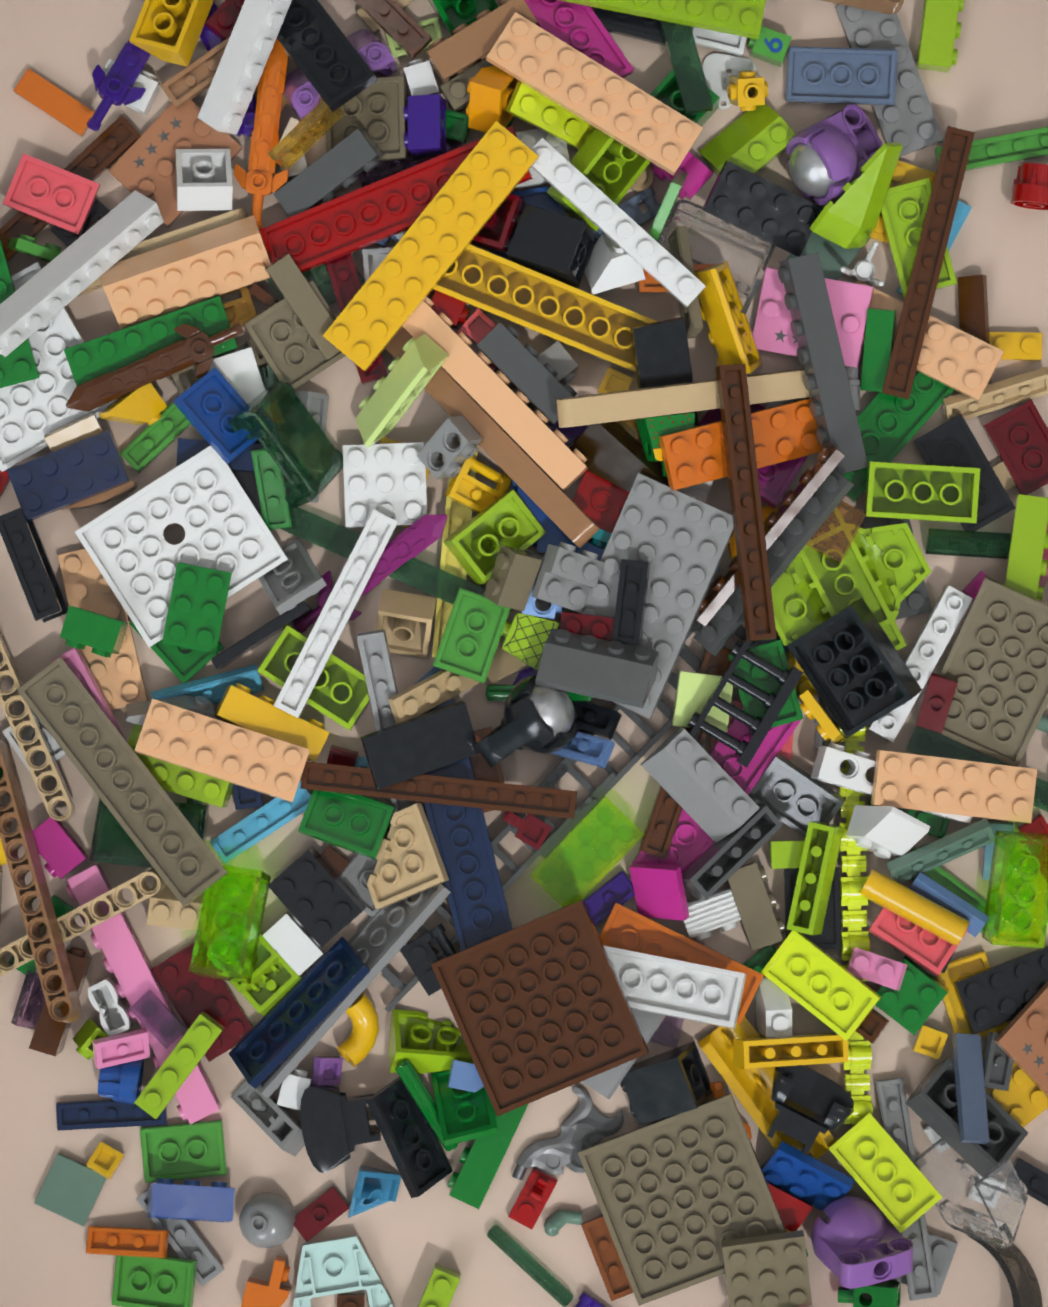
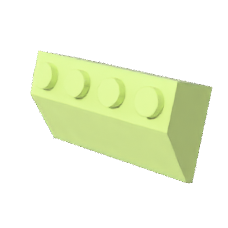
M426 334L417 339L412 337L403 347L404 355L401 358L397 357L390 364L388 370L391 372L387 377L383 376L374 385L373 389L376 392L373 396H367L359 405L361 411L355 419L363 442L368 448L394 429L449 357V354Z

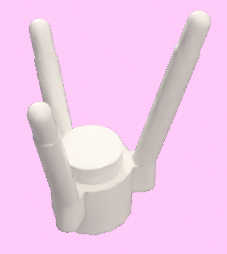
M878 241L873 242L865 260L858 261L852 270L841 267V272L847 274L848 277H853L856 281L859 280L863 283L868 282L870 285L883 286V281L873 277L875 267L871 263L872 257L879 245Z

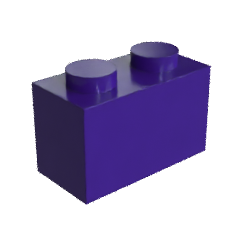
M440 94L408 96V105L404 106L405 121H408V132L404 133L405 147L414 156L445 154L446 100Z

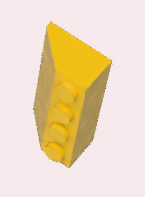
M145 0L129 41L162 61L188 67L214 0Z
M728 261L694 272L695 276L706 286L698 295L701 302L700 310L702 319L704 321L707 320L710 331H708L710 343L713 347L716 346L719 355L717 357L718 366L745 364L746 374L753 372L762 365V361Z

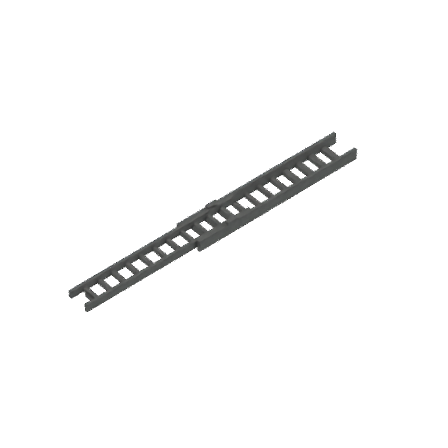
M696 621L692 625L686 640L693 632L697 634L703 625ZM741 624L735 631V634L742 641L746 638V629ZM683 645L679 656L698 673L701 661ZM672 671L668 683L677 690L678 676ZM661 699L657 704V708L669 721L657 733L651 730L633 711L618 704L611 709L614 711L621 709L651 738L636 753L614 732L612 739L632 758L619 773L607 763L604 769L609 775L595 789L572 767L577 761L564 758L537 786L556 789L554 785L568 772L590 795L578 808H575L574 819L567 818L558 828L546 816L533 814L538 819L552 826L550 831L553 834L541 845L539 850L524 843L533 854L520 868L496 846L510 831L516 834L518 830L516 827L508 823L504 830L491 842L494 854L514 872L502 886L504 892L540 855L545 858L672 726L674 712ZM513 812L521 818L526 815V813ZM439 905L436 911L455 928L452 915ZM423 925L417 930L422 935L428 932ZM457 933L450 940L452 946L458 941ZM433 938L429 942L439 951L436 955L440 960L444 952L436 939ZM385 966L381 971L383 973L382 976L393 987L397 986L401 990L385 1007V1010L389 1013L419 980L415 976L405 985Z

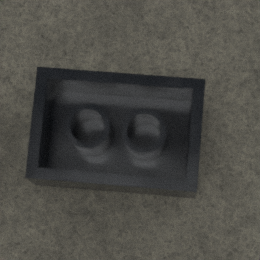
M313 846L267 885L321 947L366 909L362 901L341 880Z

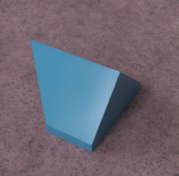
M360 1165L348 1218L386 1202H396L401 1175Z

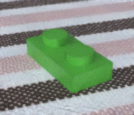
M23 234L20 235V238L11 237L7 247L49 263L61 253L62 249L46 243L45 247L35 244L37 239Z

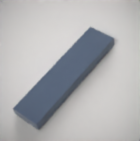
M955 1033L952 1035L960 1142L986 1144L989 1142L981 1035Z

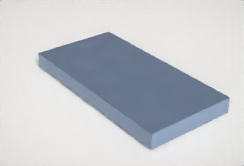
M789 46L786 102L895 106L898 50Z

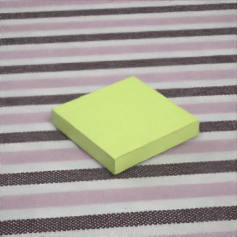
M679 671L672 725L690 728L687 725L695 711L700 714L722 676ZM727 682L719 697L731 703L733 685ZM712 706L705 720L722 731L727 732L729 715Z

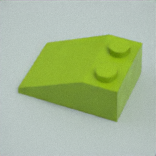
M512 489L463 524L446 538L443 543L475 584H485L490 580L495 566V559L502 545L525 551L542 537L546 531Z

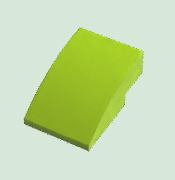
M244 916L205 954L236 990L243 994L256 1011L265 1016L303 976H299L262 936L263 933Z

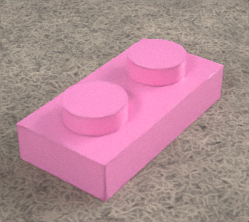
M854 947L847 970L856 977L900 991L908 965Z
M145 1028L92 1040L94 1064L97 1069L150 1058L148 1031Z

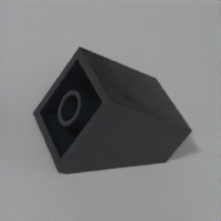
M525 204L523 212L520 211L517 215L515 233L507 242V256L514 263L578 289L597 238L584 221Z
M695 1041L633 1064L620 1083L622 1090L627 1093L631 1114L637 1119L639 1125L697 1109L712 1094L710 1080Z

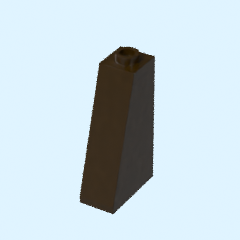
M616 421L589 425L569 448L571 451L577 448L587 459L584 464L587 466L588 471L628 492L631 491L638 473H642L669 486L667 476L662 474V463L660 461H647L643 445Z

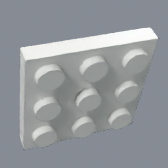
M425 442L373 444L369 448L366 445H343L346 528L365 527L373 509L398 521L397 526L412 525L422 516L428 515L426 466L416 456L425 446Z

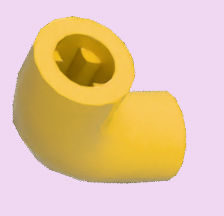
M364 991L345 1011L352 1022V1029L349 1036L337 1046L341 1056L353 1067H356L366 1058L375 1046L379 1033L378 1014Z

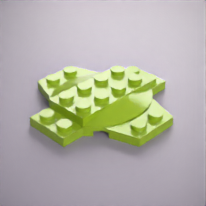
M836 507L831 514H835L838 520L837 524L834 525V522L831 523L827 518L826 520L830 524L827 525L829 528L813 535L814 539L808 541L771 587L776 632L783 646H787L847 606L863 598L898 651L907 646L895 622L900 604L932 571L907 523L868 529L857 526L854 534L851 535V531L855 529L856 525L845 523L838 507ZM835 534L838 535V538L848 539L849 543L843 554L833 548L836 541L834 544L828 542L833 541L830 536L834 537ZM824 540L823 542L831 544L832 547L828 548L818 542ZM817 544L818 546L824 547L828 550L826 552H823L813 547L812 545ZM831 552V554H832V552H833V553L835 554L834 556H837L838 558H839V556H838L837 554L839 553V555L841 556V558H840V560H838V559H836V558H834V557L828 555V553Z

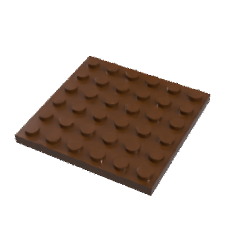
M583 899L431 964L497 1116L649 1053V1049Z

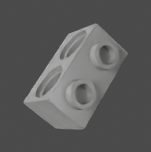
M463 415L448 417L416 456L436 479L453 478L461 471V464L477 452V445L483 438Z

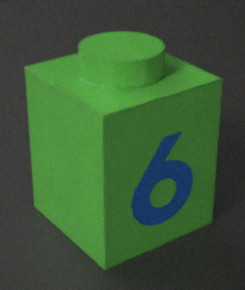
M761 26L759 39L751 38L748 47L752 48L750 56L781 67L792 37Z

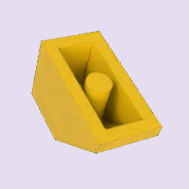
M149 383L122 395L98 415L101 419L133 425L144 423L151 425L162 417L160 412L167 408V405L153 385Z

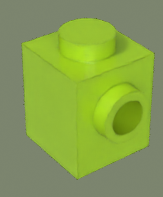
M89 1017L72 1039L78 1046L76 1051L89 1060L91 1057L94 1059L92 1040L108 1037L109 1035L101 1025Z

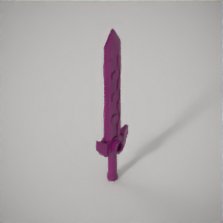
M424 515L387 544L361 597L380 584L384 578L408 560L414 558L442 536L447 515ZM330 570L322 575L327 586L317 593L319 594L317 599L320 605L302 619L294 622L295 628L301 634L317 621L336 584L335 582L332 586ZM354 609L349 620H355L362 612Z

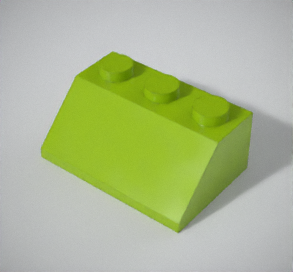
M765 103V105H756V110L746 111L699 150L698 153L717 176L726 160L753 174H757L786 150L787 144L795 133L783 118Z

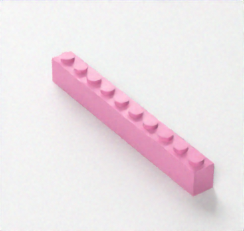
M96 864L67 879L69 883L66 886L67 892L73 901L77 899L80 906L112 889L100 864ZM100 901L99 903L101 913H109V905L105 901ZM123 911L91 928L93 934L90 936L97 949L101 948L106 957L103 959V963L109 974L114 972L118 983L115 985L121 998L126 997L131 1006L127 1008L134 1023L138 1021L141 1028H145L148 1031L149 1046H151L155 1054L152 1060L157 1070H159L183 1038L185 1032L158 979L151 970L152 967ZM79 914L83 923L86 924L85 917ZM199 1062L175 1094L180 1103L177 1105V1110L183 1120L188 1119L190 1124L220 1110L222 1107Z

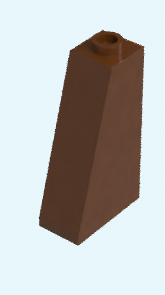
M71 947L70 951L66 950L78 997H80L92 957L85 956L87 952L85 950ZM57 977L54 981L55 990L61 987L62 980L60 977ZM46 1001L29 1049L57 1056L63 1051L71 1023L58 1022L52 1019L48 1012ZM67 1003L61 1008L63 1017L69 1012Z

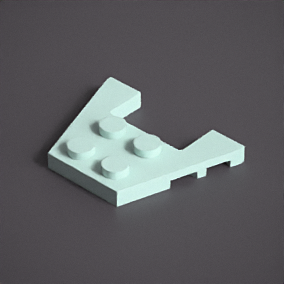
M357 1235L304 1243L302 1245L293 1307H312L311 1298L364 1289L367 1291L369 1307H395Z

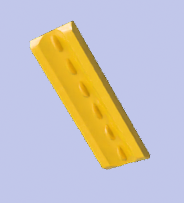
M744 1016L740 1025L736 1023L735 1029L719 1026L697 1042L773 1148L776 1149L781 1141L802 1151L803 1143L776 1130L773 1138L767 1136V1131L778 1111L775 1109V1102L771 1100L775 1067L743 1069L734 1066L733 1039L760 1037L748 1019ZM829 1130L825 1134L818 1133L808 1153L809 1156L817 1159L836 1142Z

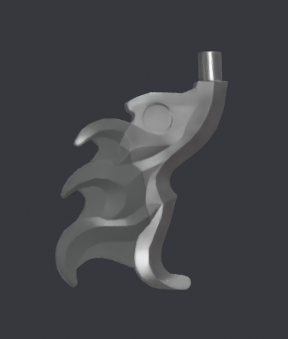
M574 1086L572 1091L580 1097V1104L561 1124L560 1135L539 1140L529 1145L517 1159V1165L512 1177L522 1180L527 1168L529 1169L530 1167H538L550 1174L560 1175L564 1172V1169H562L564 1165L574 1172L584 1173L585 1170L578 1151L598 1144L604 1137L617 1133L624 1122L622 1111L618 1110L616 1117L608 1118L603 1116L592 1105L589 1093Z

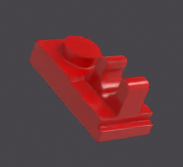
M533 1168L508 1217L532 1230L558 1180Z

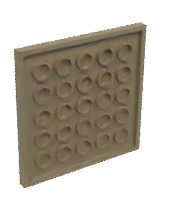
M732 1093L705 1102L697 1109L663 1118L578 1151L639 1306L725 1274L721 1241L787 1232Z

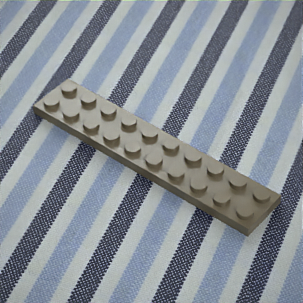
M61 656L17 689L18 693L183 907L228 874Z

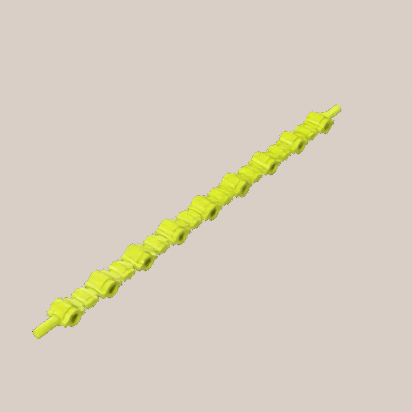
M836 722L837 728L845 737L841 741L845 743L844 752L853 755L855 750L864 752V746H859V742H866V727L846 738ZM846 760L841 762L845 763V768H840L844 775L850 769L849 763ZM837 786L838 794L846 799L840 808V818H846V822H839V826L844 827L839 851H846V856H841V872H847V877H840V906H847V910H842V927H848V931L841 932L840 953L841 960L848 961V965H843L844 968L848 969L854 947L870 952L869 931H862V927H867V910H861V906L868 905V899L859 894L868 878L867 876L861 877V872H866L867 863L866 855H861L860 851H867V849L856 846V841L846 836L855 805H865V801H860V796H866V794ZM857 977V978H858L859 980H861L862 982H863V981H868V980H865V979H862V978ZM856 1031L848 1041L849 1062H842L843 1070H850V1074H844L845 1090L850 1091V1096L854 1101V1111L844 1121V1124H852V1127L868 1113L873 1115L871 1095H864V1091H870V1074H864V1070L871 1069V1042L864 1040V1037Z

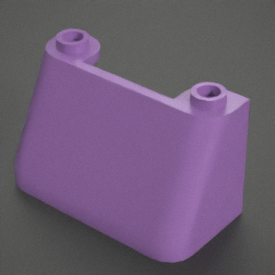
M360 29L346 37L372 72H378L384 77H389L397 72L395 59L371 31ZM298 67L286 75L284 96L304 128L307 129L317 122L315 110L321 102L317 91Z

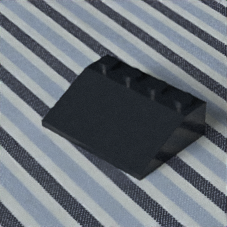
M863 598L855 601L787 645L846 738L911 700L922 691Z

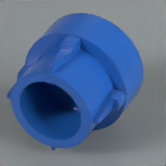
M144 1059L100 1069L98 1094L102 1097L112 1098L113 1101H119L120 1103L135 1104L134 1102L141 1092Z

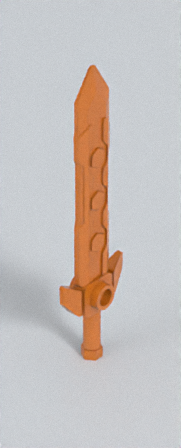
M277 38L257 85L258 94L249 154V172L245 171L238 164H235L234 176L240 186L246 189L248 193L253 194L251 216H255L259 230L262 229L261 218L264 196L277 192L288 181L289 170L286 169L274 176L279 143L282 99L285 91L288 55Z

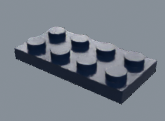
M109 430L7 470L27 522L130 482Z

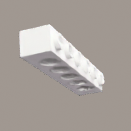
M949 585L944 587L904 659V663L921 689L924 688L973 599ZM921 692L911 700L869 724L866 729L889 742H894Z
M829 743L828 747L819 746L810 778L872 796L873 781L868 782L865 776L866 771L870 767L875 772L876 761L870 760V754L855 750L853 755L844 752V746ZM844 760L848 761L850 766L848 773L845 775L840 771V764ZM923 811L965 824H971L972 816Z

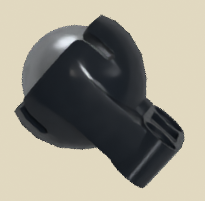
M537 675L523 678L516 683L506 698L501 725L475 744V746L490 767L502 761L516 749H526L545 754L565 748L571 744L579 731V724L574 722L577 719V712L569 695L562 690L535 685Z

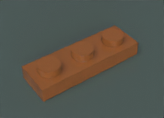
M603 1215L581 1223L611 1301L633 1293Z

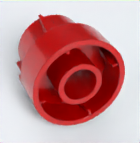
M1023 163L1021 166H1018L1017 178L1014 179L1010 202L1012 205L1035 210H1048V165Z

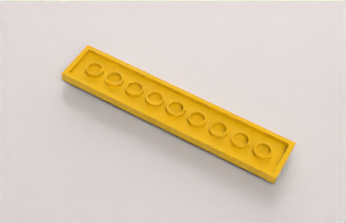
M496 121L340 313L323 337L362 370L367 371L540 156Z

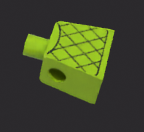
M516 613L512 623L509 621L505 623L501 636L506 639L502 649L538 671L545 642L551 630L558 629L560 623Z

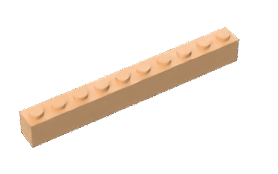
M426 297L403 327L415 339L426 334L449 354L442 367L566 491L588 469L584 464L587 459L577 448L571 451L565 445L568 439L558 429L552 432L545 425L549 420L538 409L533 412L527 406L530 401L519 389L514 393L507 386L511 381L500 370L495 374L488 367L491 361L481 351L476 354L469 347L472 342L462 331L457 335L450 328L453 322L443 312L437 315L431 309L434 303Z

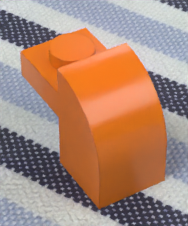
M276 1256L270 1282L251 1277L248 1278L241 1307H280L284 1304L291 1291V1287L281 1285V1282L287 1283L290 1266H286V1257Z

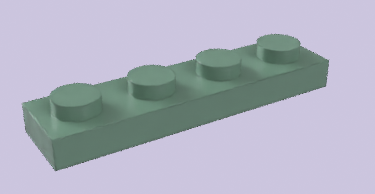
M987 818L981 821L973 822L959 831L946 834L943 838L930 844H924L910 853L897 856L892 861L887 862L886 865L893 880L901 884L918 876L920 872H928L996 841Z

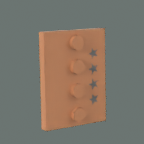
M192 100L179 109H176L173 103H171L108 170L131 193L136 190L155 201L162 215L163 223L168 228L184 212L177 211L175 149H230L231 161L243 149L228 133L218 132L197 118L201 108Z
M1048 981L994 1040L1047 1097Z

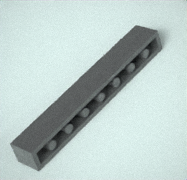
M816 252L779 261L778 276L780 281L784 283L786 291L784 301L787 309L791 312V331L798 342L797 357L799 362L803 364L805 372L803 382L806 390L810 393V412L816 419L818 427L816 429L817 440L819 444H822V449L825 447L829 449L834 444L843 452L845 456L835 467L841 474L868 467V462L819 253Z

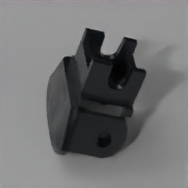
M803 1065L775 1067L771 1100L775 1102V1109L778 1111L767 1131V1136L773 1138L776 1130L803 1143L802 1154L807 1156L819 1132L825 1134L828 1129L833 1132L853 1113L854 1101L842 1086L815 1070Z
M312 1083L304 1090L300 1105L301 1128L307 1154L318 1172L327 1173L350 1159L351 1152L355 1151V1145L381 1140L380 1131L371 1132L366 1107V1104H368L366 1100L374 1095V1093L347 1098L346 1092H340L339 1087L315 1085Z

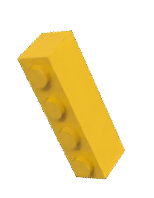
M236 683L235 687L232 685L227 686L215 711V717L230 724L310 749L307 761L316 762L330 733L323 729L324 724L311 718L309 722L296 718L273 706L276 701L264 695L257 698L250 694L251 689L239 683Z
M836 1032L796 1034L786 1037L733 1039L734 1066L743 1069L849 1062L848 1041Z

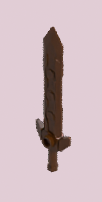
M239 322L235 323L232 327L209 337L204 331L201 332L198 327L187 324L174 328V331L183 337H187L186 340L182 339L148 354V356L77 386L67 401L66 407L87 412L153 381L161 380L194 365L195 362H198L196 378L206 375L214 360L212 357L214 354L213 347L234 337L245 335Z

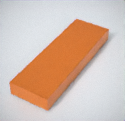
M27 69L13 90L14 93L83 137L89 128L86 123L93 116L94 111L32 70Z
M88 1226L86 1254L167 1259L169 1231Z

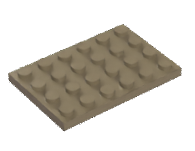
M985 576L939 674L958 680L943 731L939 734L1006 764L1018 767L1048 705V603Z

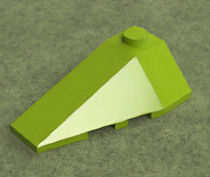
M899 142L884 143L861 167L862 175L851 183H846L842 188L845 193L835 204L830 201L809 229L845 249L861 248L866 245L870 240V234L876 227L903 146Z

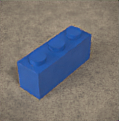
M157 1178V1183L149 1184L147 1218L232 1222L235 1188H227L228 1183L211 1182V1186H200L201 1181L184 1180V1185L173 1184V1179Z

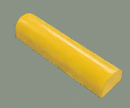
M874 869L871 870L859 893L863 897L954 946L959 944L970 923L965 918Z

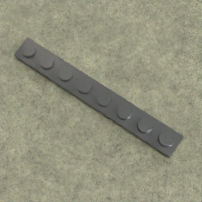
M836 469L830 473L767 550L771 587L854 486L852 482ZM741 585L736 588L706 626H702L693 637L714 656L718 654L744 622Z

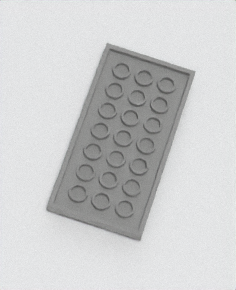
M638 473L601 557L600 561L604 562L596 589L591 587L589 589L582 614L615 617L621 559L651 562L641 644H623L646 647L659 652L656 680L643 708L614 702L650 719L653 716L734 532L732 514L679 490H671L668 485L642 473Z

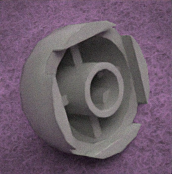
M263 1193L252 1197L243 1206L239 1217V1226L242 1235L250 1244L259 1248H273L283 1244L293 1233L295 1213L292 1205L286 1198L276 1194Z

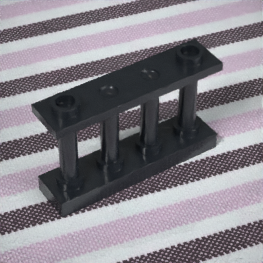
M22 508L1 515L0 533L35 621L42 619L45 623L67 614L68 607L33 520L27 522Z
M745 638L743 642L738 640L730 652L733 659L700 714L695 711L687 726L691 728L689 734L695 737L698 730H701L736 751L735 754L738 755L736 761L747 768L804 672L793 666L790 671L786 668L785 670L780 669L748 650L747 648L751 641L747 642ZM740 659H744L778 680L777 683L781 685L776 694L772 692L768 694L733 673ZM726 683L732 684L764 703L763 707L767 709L762 718L758 716L755 718L719 697ZM712 706L750 727L749 731L753 733L748 741H739L707 722L705 718Z

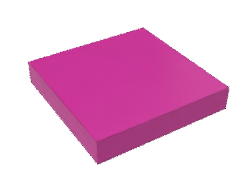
M633 863L629 866L639 914L648 918L683 921L690 917L680 866Z

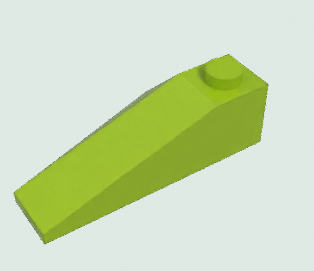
M392 1010L388 1045L390 1073H397L395 1067L397 1063L403 1060H408L417 1074L450 1070L452 1060L472 1064L474 1062L459 1028L451 1026V1021L444 1019L442 1023L427 1018L428 1014L420 1011Z

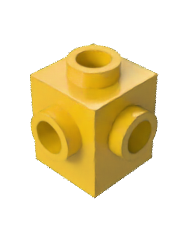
M751 70L739 71V75L729 76L727 95L730 104L740 107L741 111L756 110V105H765V98L768 97V84L764 81V77L756 75L755 71ZM749 88L751 89V96H748Z

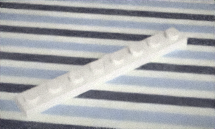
M541 138L531 149L540 156L532 168L686 308L705 289L706 286L546 140Z
M373 509L273 705L276 708L296 718L300 717L398 521Z

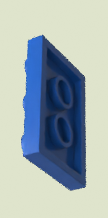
M213 368L173 402L227 465L269 431L265 423L216 368Z
M781 1141L761 1166L768 1183L783 1189L792 1196L800 1198L822 1211L831 1202L844 1197L852 1188L854 1182L853 1178L809 1155H803L802 1151Z

